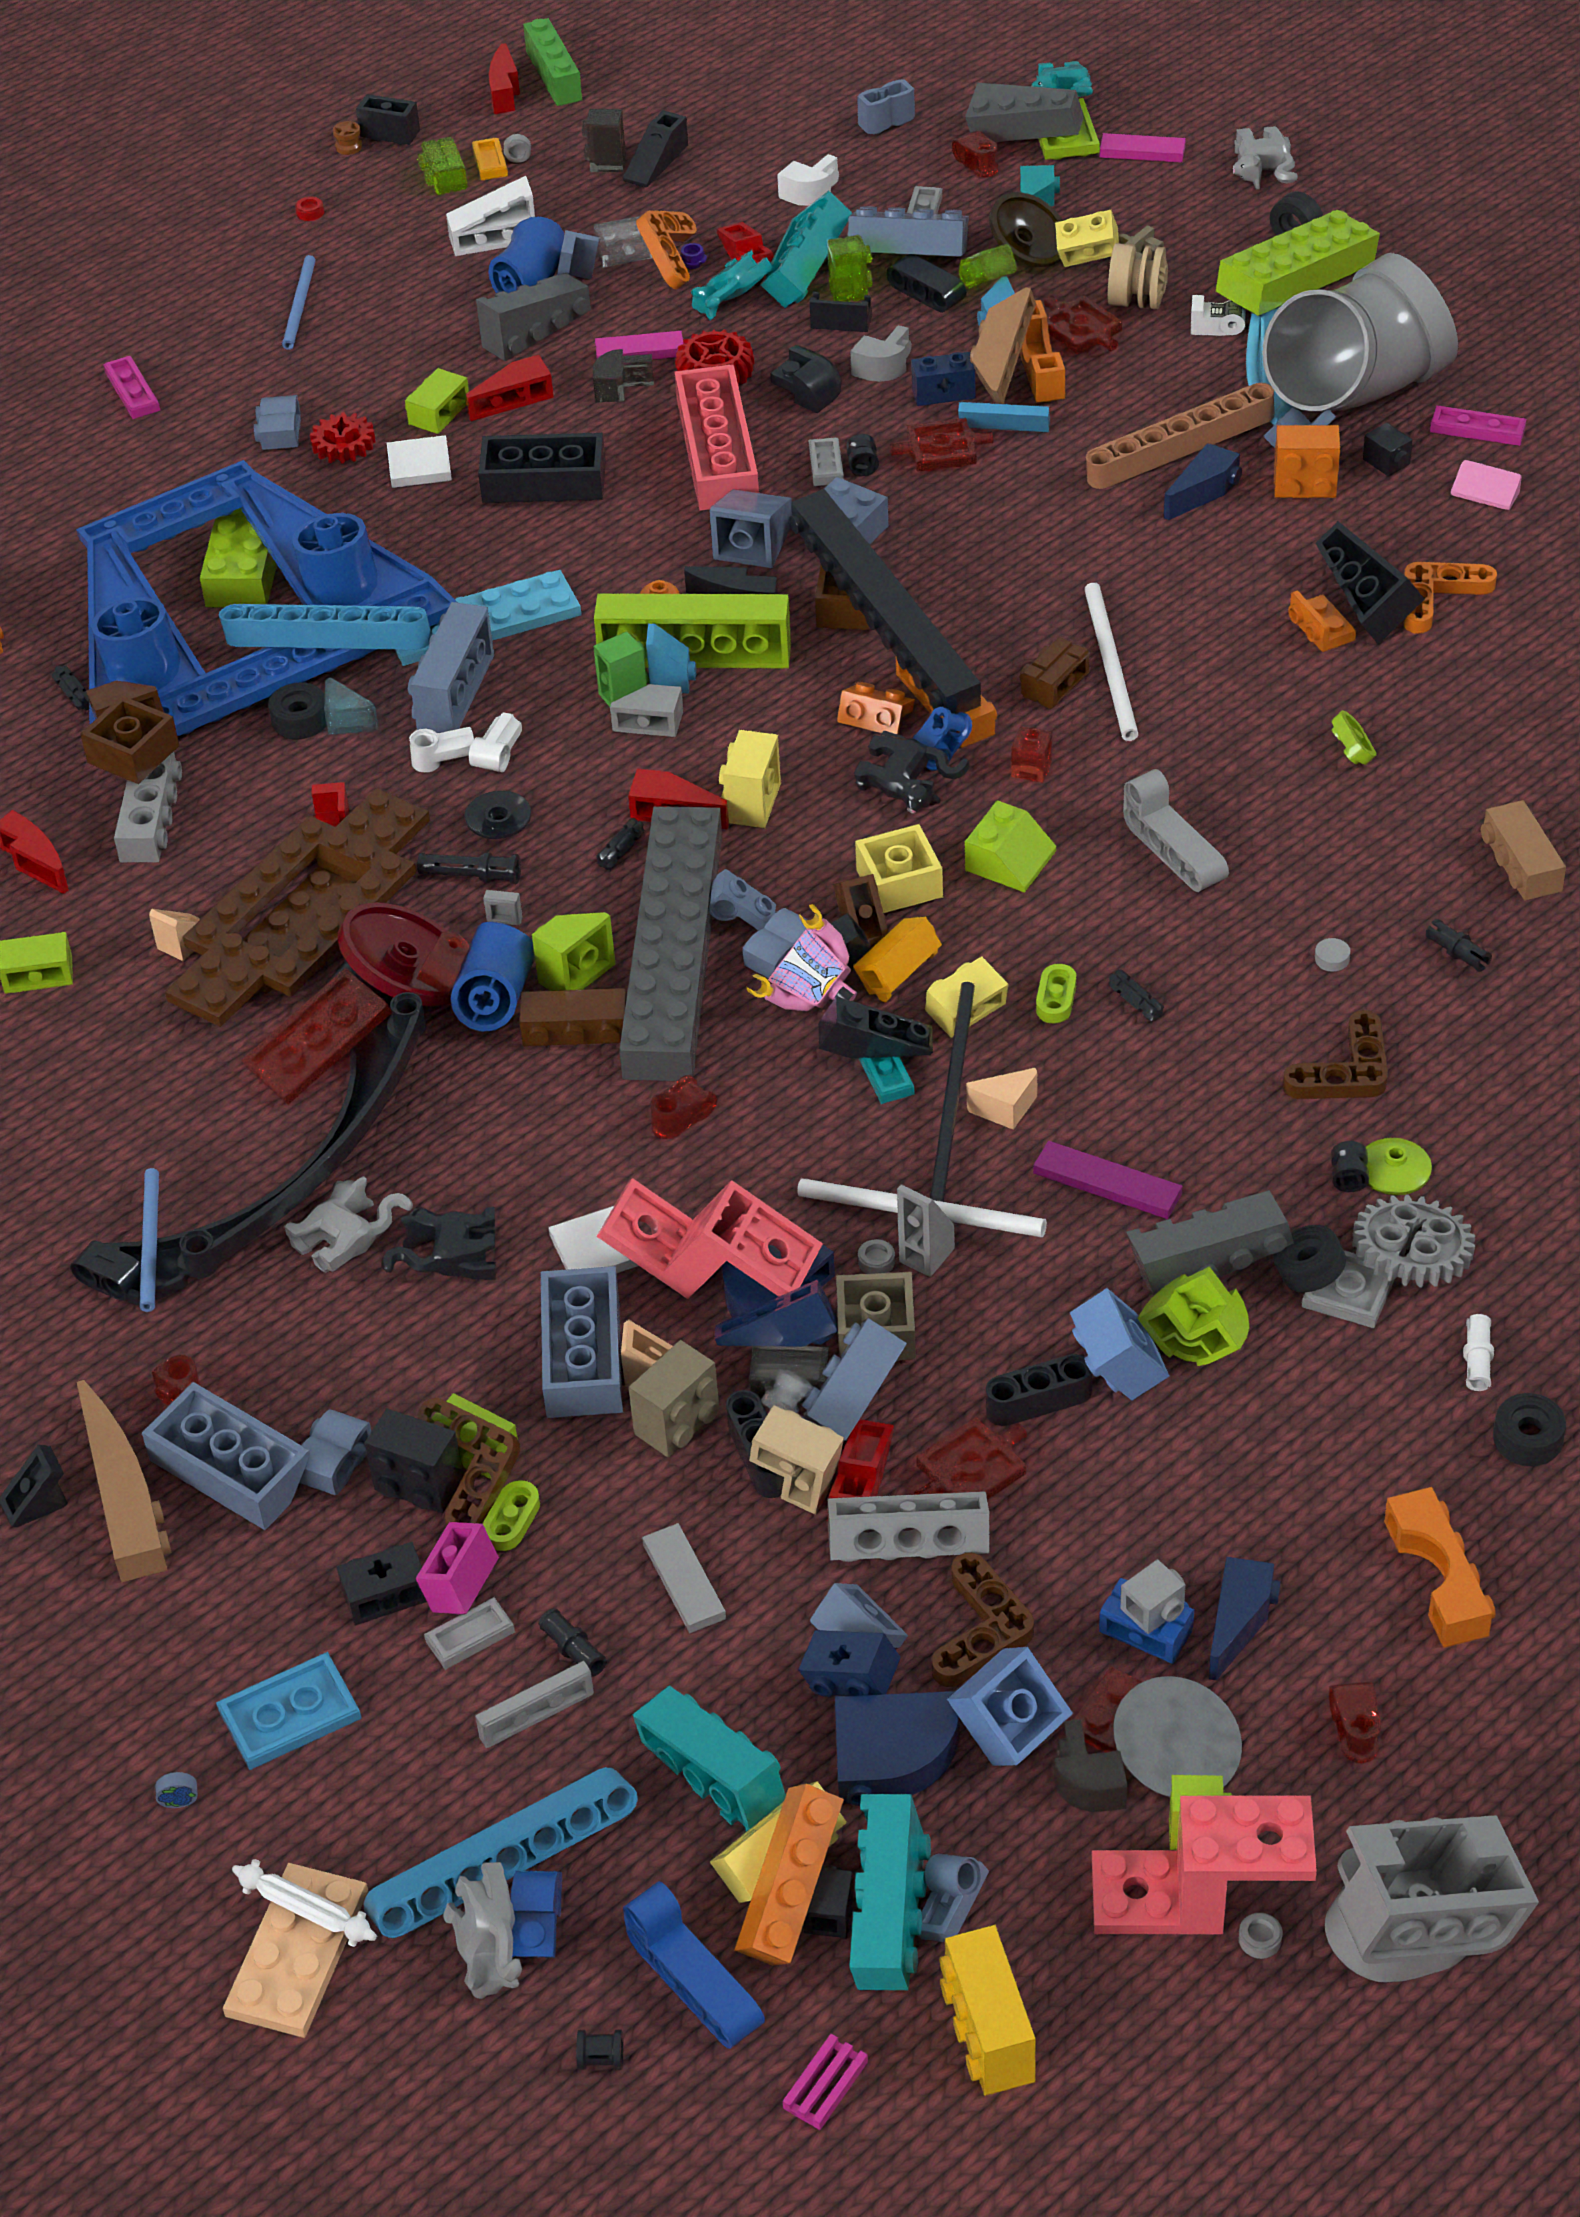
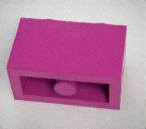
M449 1522L418 1573L416 1580L433 1613L467 1614L499 1559L483 1524Z

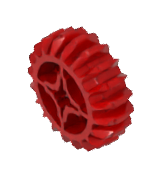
M715 329L712 332L702 330L700 335L692 334L691 339H683V344L678 346L675 358L677 371L734 365L738 387L739 384L747 383V378L752 376L753 365L755 364L751 343L746 342L744 336H738L737 332L727 333L726 329L721 332H716Z

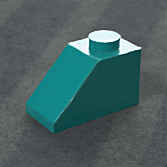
M1054 165L1020 166V192L1034 195L1048 203L1051 207L1054 206V194H1060V176L1054 177Z

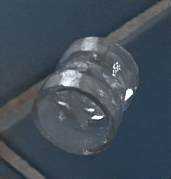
M780 1367L774 1377L776 1382L775 1388L767 1390L761 1402L770 1409L775 1405L781 1409L798 1413L799 1405L797 1402L808 1396L813 1385L796 1373Z

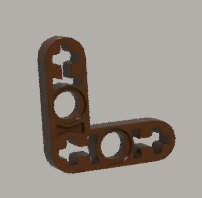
M1369 1010L1354 1012L1349 1018L1348 1026L1351 1062L1292 1064L1284 1071V1092L1295 1099L1377 1097L1383 1094L1387 1086L1388 1069L1379 1016ZM1362 1026H1366L1367 1030H1369L1368 1036H1363ZM1369 1049L1376 1052L1377 1055L1374 1057H1364L1358 1052ZM1331 1076H1338L1344 1082L1336 1085L1329 1083L1326 1079ZM1315 1078H1319V1083H1315ZM1297 1079L1302 1080V1083H1297Z
M439 1398L428 1399L419 1408L418 1419L456 1431L458 1447L474 1454L446 1510L445 1522L447 1525L449 1522L462 1523L458 1517L463 1512L468 1513L472 1517L470 1523L483 1524L519 1456L520 1443L517 1437L510 1432ZM435 1411L453 1420L450 1427L431 1419L432 1413ZM474 1422L477 1426L475 1438L470 1442H463L460 1437L461 1429L465 1424ZM489 1437L498 1443H504L507 1446L506 1452H497L486 1445L487 1438ZM481 1473H489L491 1476L490 1487L483 1493H477L474 1488L475 1479ZM468 1495L481 1501L480 1505L478 1506L466 1500Z
M972 1552L960 1554L953 1560L951 1564L952 1583L984 1622L946 1643L934 1652L932 1656V1676L936 1682L946 1687H955L969 1680L1003 1648L1024 1647L1034 1636V1618L1031 1612L986 1560L979 1554ZM966 1569L970 1573L976 1571V1580L969 1573L962 1575V1570ZM995 1593L1003 1598V1602L996 1606H989L983 1603L981 1599L987 1594ZM1009 1620L1017 1627L1023 1625V1630L1019 1631L1016 1627L1009 1629ZM987 1640L994 1645V1648L987 1653H980L975 1651L972 1645L976 1641ZM947 1662L951 1666L957 1664V1669L953 1670L949 1666L943 1668V1663Z

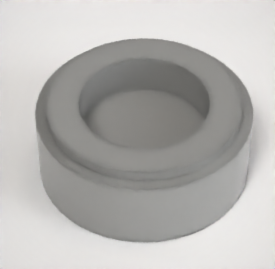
M521 134L509 136L504 142L505 157L513 163L526 161L531 155L529 139Z
M1328 938L1317 944L1315 948V962L1321 969L1340 971L1349 964L1350 947L1344 941Z
M879 1239L863 1243L858 1250V1265L860 1269L866 1274L889 1273L895 1265L893 1246Z
M1251 1914L1244 1918L1240 1924V1947L1246 1954L1254 1958L1264 1959L1271 1957L1281 1947L1282 1927L1278 1920L1269 1914Z

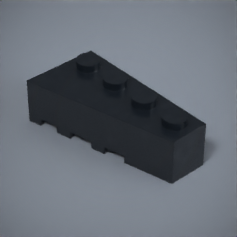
M1339 521L1315 543L1328 567L1336 577L1337 583L1344 591L1349 604L1357 614L1360 623L1378 645L1425 600L1405 575Z

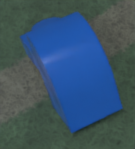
M515 1871L511 1889V1903L515 1916L512 1929V1957L555 1958L557 1917H561V1872Z

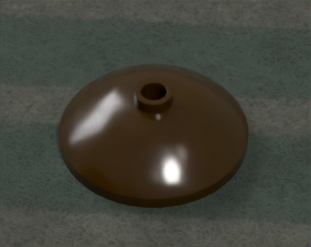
M1022 192L1005 194L995 202L990 211L989 224L996 242L1006 254L1020 263L1034 267L1050 266L1061 259L1057 251L1055 223L1063 220L1048 203L1034 195Z

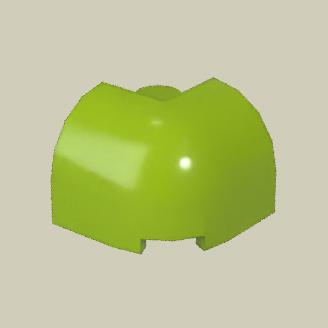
M1210 1266L1189 1277L1183 1274L1171 1281L1149 1300L1137 1318L1157 1346L1169 1358L1175 1355L1185 1361L1196 1362L1197 1366L1210 1364L1239 1350L1246 1340L1249 1331L1248 1313L1237 1289L1228 1292Z

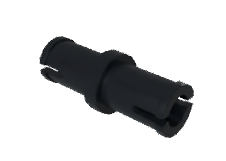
M1435 919L1431 922L1437 927V930L1431 926L1427 927L1426 937L1445 948L1447 954L1452 958H1460L1478 972L1486 969L1480 961L1487 965L1490 964L1492 954L1473 943L1470 936L1463 931H1455L1440 919Z
M556 1608L550 1609L542 1615L538 1623L539 1628L557 1644L558 1651L564 1657L572 1658L577 1664L584 1661L591 1671V1677L603 1671L607 1664V1659L588 1641L586 1632L579 1627H574Z

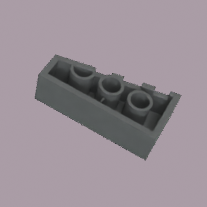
M977 82L965 118L973 143L979 144L1078 135L1084 116L1076 90Z
M567 273L539 280L534 286L529 287L526 284L519 286L517 291L506 293L502 291L495 293L494 298L487 299L482 297L476 299L482 348L503 361H507L591 311L589 286Z
M1270 1190L1224 1203L1221 1211L1213 1213L1203 1209L1192 1212L1190 1220L1173 1224L1171 1219L1156 1223V1229L1141 1233L1139 1228L1126 1232L1140 1274L1152 1296L1183 1274L1189 1277L1210 1266L1216 1276L1220 1278L1235 1270L1244 1269L1251 1263L1270 1254L1278 1253L1285 1247L1294 1244L1288 1221Z

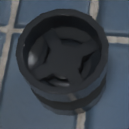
M867 434L852 436L846 444L849 468L857 476H869L879 466L876 442L873 437Z
M1345 1141L1335 1145L1331 1150V1164L1334 1167L1332 1169V1183L1334 1187L1343 1192H1356L1364 1189L1369 1183V1170L1366 1166L1368 1164V1151L1366 1147L1355 1141Z

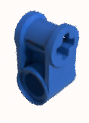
M937 707L932 711L928 720L914 735L913 739L926 746L939 748L946 752L950 762L954 753L970 735L972 720L966 713L958 712L954 714L947 708ZM929 760L926 768L936 771L935 760Z

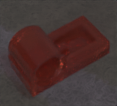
M187 1355L172 1356L164 1363L161 1362L152 1371L156 1386L155 1393L166 1405H170L192 1382L201 1386L195 1362Z

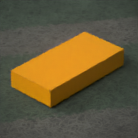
M499 138L472 142L473 153L481 180L508 176Z

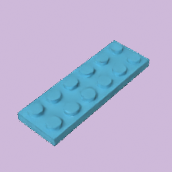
M561 570L546 572L539 576L518 580L514 583L455 599L458 603L488 607L492 641L582 615L581 606ZM439 623L430 626L431 635L436 634ZM429 645L417 650L395 649L402 665L405 666L419 662L420 657L426 654Z

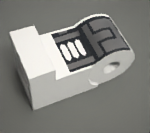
M1192 295L1191 335H1237L1244 330L1245 308L1231 300L1224 303L1204 302V295Z

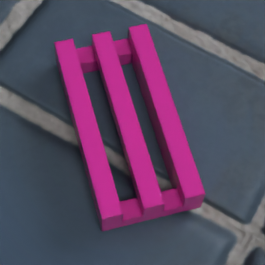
M830 2034L782 2101L783 2109L821 2130L868 2063V2054L861 2050L859 2053L853 2051L852 2045L847 2042L843 2045L838 2041V2037ZM834 2053L837 2054L799 2106L798 2103ZM845 2061L851 2062L816 2114L811 2113V2109L831 2084Z

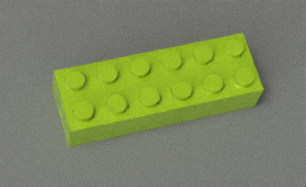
M1332 211L1220 260L1215 292L1260 316L1282 306L1288 299L1299 293L1320 289L1359 271L1373 262L1376 257L1380 233L1369 228L1366 223L1358 222L1349 217L1343 211Z
M597 594L594 614L597 644L628 632L636 642L640 641L643 644L647 654L648 624H656L689 648L690 661L696 662V668H789L791 632L788 594ZM646 658L644 659L645 668H648V660Z

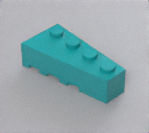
M829 190L791 220L772 259L771 264L774 268L764 276L760 284L784 308L794 301L799 303L807 295L809 284L815 278L817 271L849 221V216L852 214Z
M669 1685L632 1714L641 1742L676 1775L683 1771L692 1789L702 1799L710 1794L714 1802L721 1809L720 1815L730 1825L739 1821L746 1828L747 1832L784 1802L786 1794L779 1775L781 1766L775 1756L767 1750L762 1752L752 1745L749 1738L741 1731L734 1732L716 1713L711 1712L709 1714L700 1708L696 1700L689 1694L682 1695Z
M861 1794L860 1810L864 1812L868 1824L867 1830H859L858 1848L861 1849V1866L864 1873H856L855 1890L857 1907L862 1909V1912H853L850 1970L857 1990H909L910 1973L915 1974L918 1968L917 1948L914 1947L915 1935H921L922 1912L921 1909H918L919 1897L926 1896L927 1884L925 1881V1871L922 1870L923 1861L930 1859L931 1840L929 1834L923 1833L911 1794Z

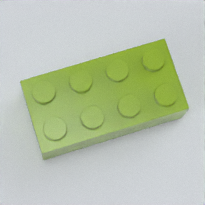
M240 508L234 510L230 515L219 516L214 520L200 575L205 607H226L232 604H268L277 564Z

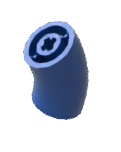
M530 217L520 221L514 227L510 244L504 252L491 260L489 265V279L496 293L502 291L506 293L517 291V287L525 284L529 287L537 284V281L555 275L558 270L564 240V232L559 224L544 217Z
M483 922L477 927L451 994L452 1010L460 1022L471 1029L482 1032L497 1030L509 1022L515 1013L521 992L535 961L533 940L529 936L503 923Z

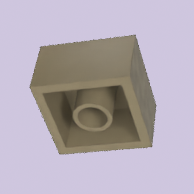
M912 1272L836 1275L840 1357L848 1346L842 1341L855 1322L861 1325L863 1321L869 1318L907 1343L897 1360L916 1359Z
M682 1340L678 1341L629 1386L634 1435L667 1457H670L678 1448L686 1446L693 1434L704 1424L710 1423L719 1411L715 1362Z

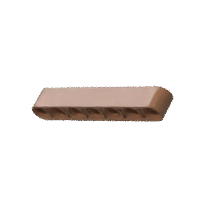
M1267 383L1252 384L1090 450L1086 454L1088 484L1096 489L1110 487L1199 451L1207 443L1213 445L1268 423L1274 418L1275 414L1274 389Z

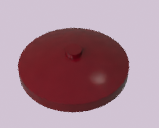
M378 902L366 903L351 909L338 931V944L343 957L361 978L376 989L391 997L405 992L415 993L420 996L423 1006H440L451 1003L453 986L466 953L448 931L430 918L399 905Z

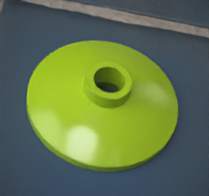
M1384 1138L1366 1146L1368 1151V1164L1366 1166L1369 1170L1368 1186L1372 1189L1388 1195H1406L1418 1191L1428 1182L1432 1170L1431 1160L1425 1150L1419 1145L1401 1138Z

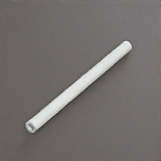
M1089 583L1085 586L1084 590L1122 738L1126 741H1132L1138 737V730L1099 584Z
M803 1178L798 1184V1196L898 1213L897 1194ZM933 1200L954 1223L1043 1237L1046 1232V1219Z

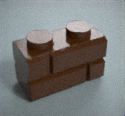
M1061 637L1057 638L1049 647L1044 646L1041 649L1038 658L1032 664L1027 663L1022 668L1020 673L1021 694L1029 700L1038 701L1039 704L1047 708H1054L1089 673L1090 652L1088 649L1077 644L1072 645V642Z

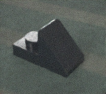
M38 1444L0 1496V1504L12 1527H20L62 1509L68 1504L58 1484L64 1472L51 1446Z

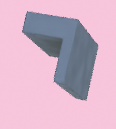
M565 230L557 275L567 273L571 276L592 279L599 238Z
M834 1583L810 1619L811 1623L818 1630L884 1633L894 1648H900L908 1636L857 1584Z

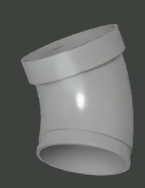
M1386 253L1357 271L1352 282L1335 290H1309L1288 299L1273 315L1266 329L1262 351L1263 365L1268 381L1274 391L1291 406L1306 411L1346 410L1379 400L1412 382H1425L1455 361L1458 353V337L1451 313L1441 294L1427 275L1409 259L1399 254Z

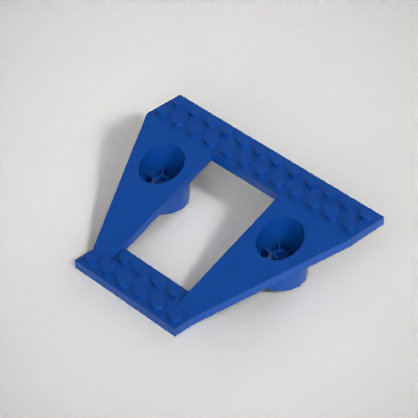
M244 460L76 529L79 540L87 548L89 690L116 680L155 686L164 713L173 716L177 736L189 734L194 729L209 722H216L232 712L246 709L255 702L271 697L276 690L285 685L306 683L315 676L324 672H331L338 666L352 660L361 659L366 654L377 649L266 647L205 673L167 613L164 605L131 555L133 552L144 551L152 544L172 539L181 532L201 527L207 521L219 516L230 515L234 510L240 508L303 605L421 607L426 611L429 626L439 623L441 615L446 614L451 602H457L432 576L368 538L366 526L362 519L346 513L326 514L258 474ZM89 702V721L91 724L95 717Z

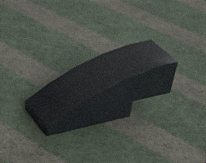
M685 566L684 568L686 594H778L777 577L748 576L747 568Z

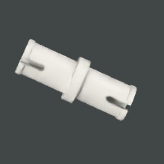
M1474 1314L1470 1316V1319L1467 1318L1466 1320L1467 1344L1463 1347V1357L1467 1361L1466 1386L1474 1391H1484L1491 1386L1490 1361L1494 1358V1347L1490 1344L1491 1319L1483 1314Z

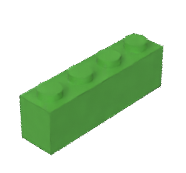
M549 18L535 19L532 22L524 23L526 52L556 106L582 101L580 72Z

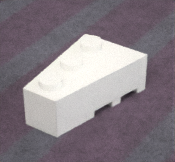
M526 176L446 214L449 238L455 256L506 248L511 242L514 227L522 220L535 217L533 195Z

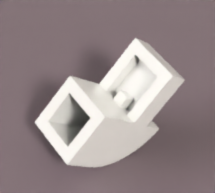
M828 154L813 167L796 161L790 163L777 174L779 198L793 204L809 206L828 190L831 192V187L838 182L839 178L837 157Z

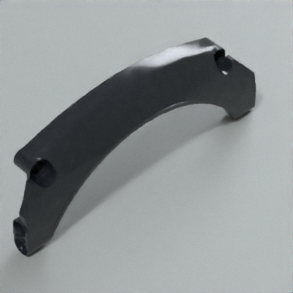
M346 960L327 980L326 986L323 988L325 996L343 1027L350 1048V1078L347 1094L337 1120L313 1156L294 1175L271 1193L224 1219L194 1230L157 1238L155 1300L166 1297L187 1286L190 1276L198 1279L211 1276L216 1272L218 1264L226 1261L288 1214L321 1185L350 1155L385 1107L407 1067L419 1036L426 1029L420 996L415 993L405 992L391 997L361 978ZM91 1241L71 1263L70 1270L72 1274L88 1287L117 1300H124L140 1306L142 1241L117 1243Z

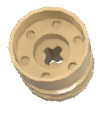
M1115 243L1108 278L1109 305L1128 307L1132 295L1137 294L1139 308H1144L1147 297L1150 295V308L1159 309L1162 296L1166 290L1168 276L1165 247H1157L1154 260H1152L1151 247L1145 246L1141 259H1138L1135 245Z

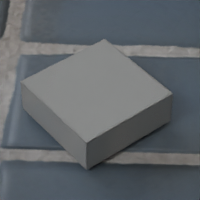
M486 890L483 899L487 922L520 925L522 910L519 893Z

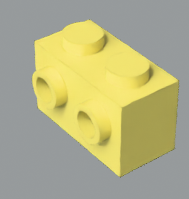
M1111 210L1099 211L1094 214L1069 218L1055 223L1057 251L1064 267L1111 257L1115 243H1119L1118 226Z
M982 956L972 963H964L954 974L944 980L939 979L935 981L927 990L925 1011L951 1038L954 1036L960 988L963 982H972L975 985L969 1027L1006 1004L1008 983Z

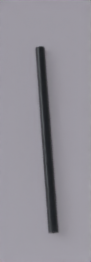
M963 982L960 988L930 1199L944 1202L975 990V985L972 982Z

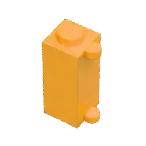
M927 917L904 918L853 967L869 994H876L879 1000L887 1002L892 996L891 993L928 958H933L938 953L937 949L942 944Z

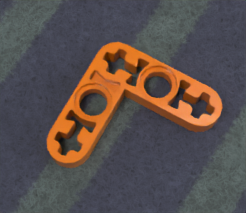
M653 210L645 212L637 219V228L666 283L673 289H679L689 281L690 275L673 241L684 242L696 233V225L693 219L684 212Z
M1413 562L1408 564L1404 575L1411 581L1418 592L1425 597V600L1403 620L1405 629L1417 634L1425 633L1431 629L1433 621V593L1475 595L1492 593L1496 587V570L1485 564ZM1451 576L1457 578V580H1446L1443 577ZM1416 577H1420L1422 582H1416ZM1415 612L1421 613V618H1416Z

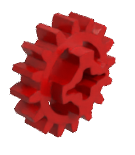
M345 412L336 417L331 414L329 415L330 420L320 419V426L313 425V432L310 433L313 453H318L319 459L328 457L329 463L339 459L340 463L344 464L349 458L354 462L358 455L362 457L367 456L366 450H373V443H376L372 422H367L365 416L358 419L357 413H353L350 417H347Z

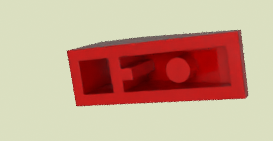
M540 355L511 362L466 394L470 421L554 398L551 373Z
M646 769L636 770L628 795L631 818H635L638 821L651 822L653 807L720 808L721 827L728 830L727 800L670 772Z

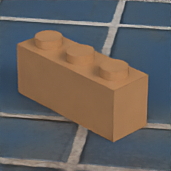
M1521 800L1486 809L1484 824L1481 825L1483 841L1491 846L1498 865L1504 867L1509 876L1511 886L1514 889L1517 888L1524 901L1562 892L1566 866L1525 801Z

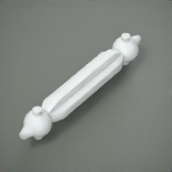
M253 1859L251 1864L245 1866H233L232 1871L239 1878V1882L243 1886V1893L250 1894L251 1890L257 1888L264 1898L333 1932L344 1931L349 1939L348 1945L355 1947L357 1942L363 1940L374 1941L377 1935L371 1930L368 1921L365 1919L366 1913L359 1911L357 1916L351 1917L345 1908L276 1874H264L263 1870L259 1867V1860Z

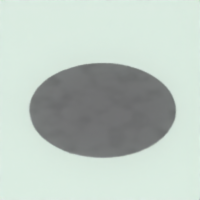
M1156 1677L1132 1688L1117 1708L1113 1731L1118 1753L1132 1775L1151 1790L1170 1797L1171 1775L1223 1776L1224 1787L1235 1774L1242 1753L1240 1730L1228 1706L1207 1687L1181 1677Z

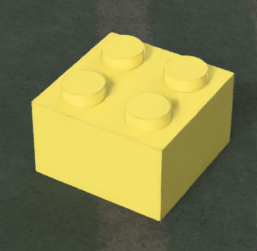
M739 730L735 743L730 742L727 752V764H722L719 772V784L724 785L721 798L727 800L729 823L760 828L766 827L781 785L778 735Z
M919 824L855 841L856 870L860 877L874 874L883 913L943 897L942 866Z

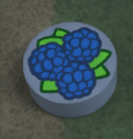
M174 1772L162 1776L155 1784L156 1801L161 1806L167 1808H180L192 1804L198 1797L196 1779L183 1772Z

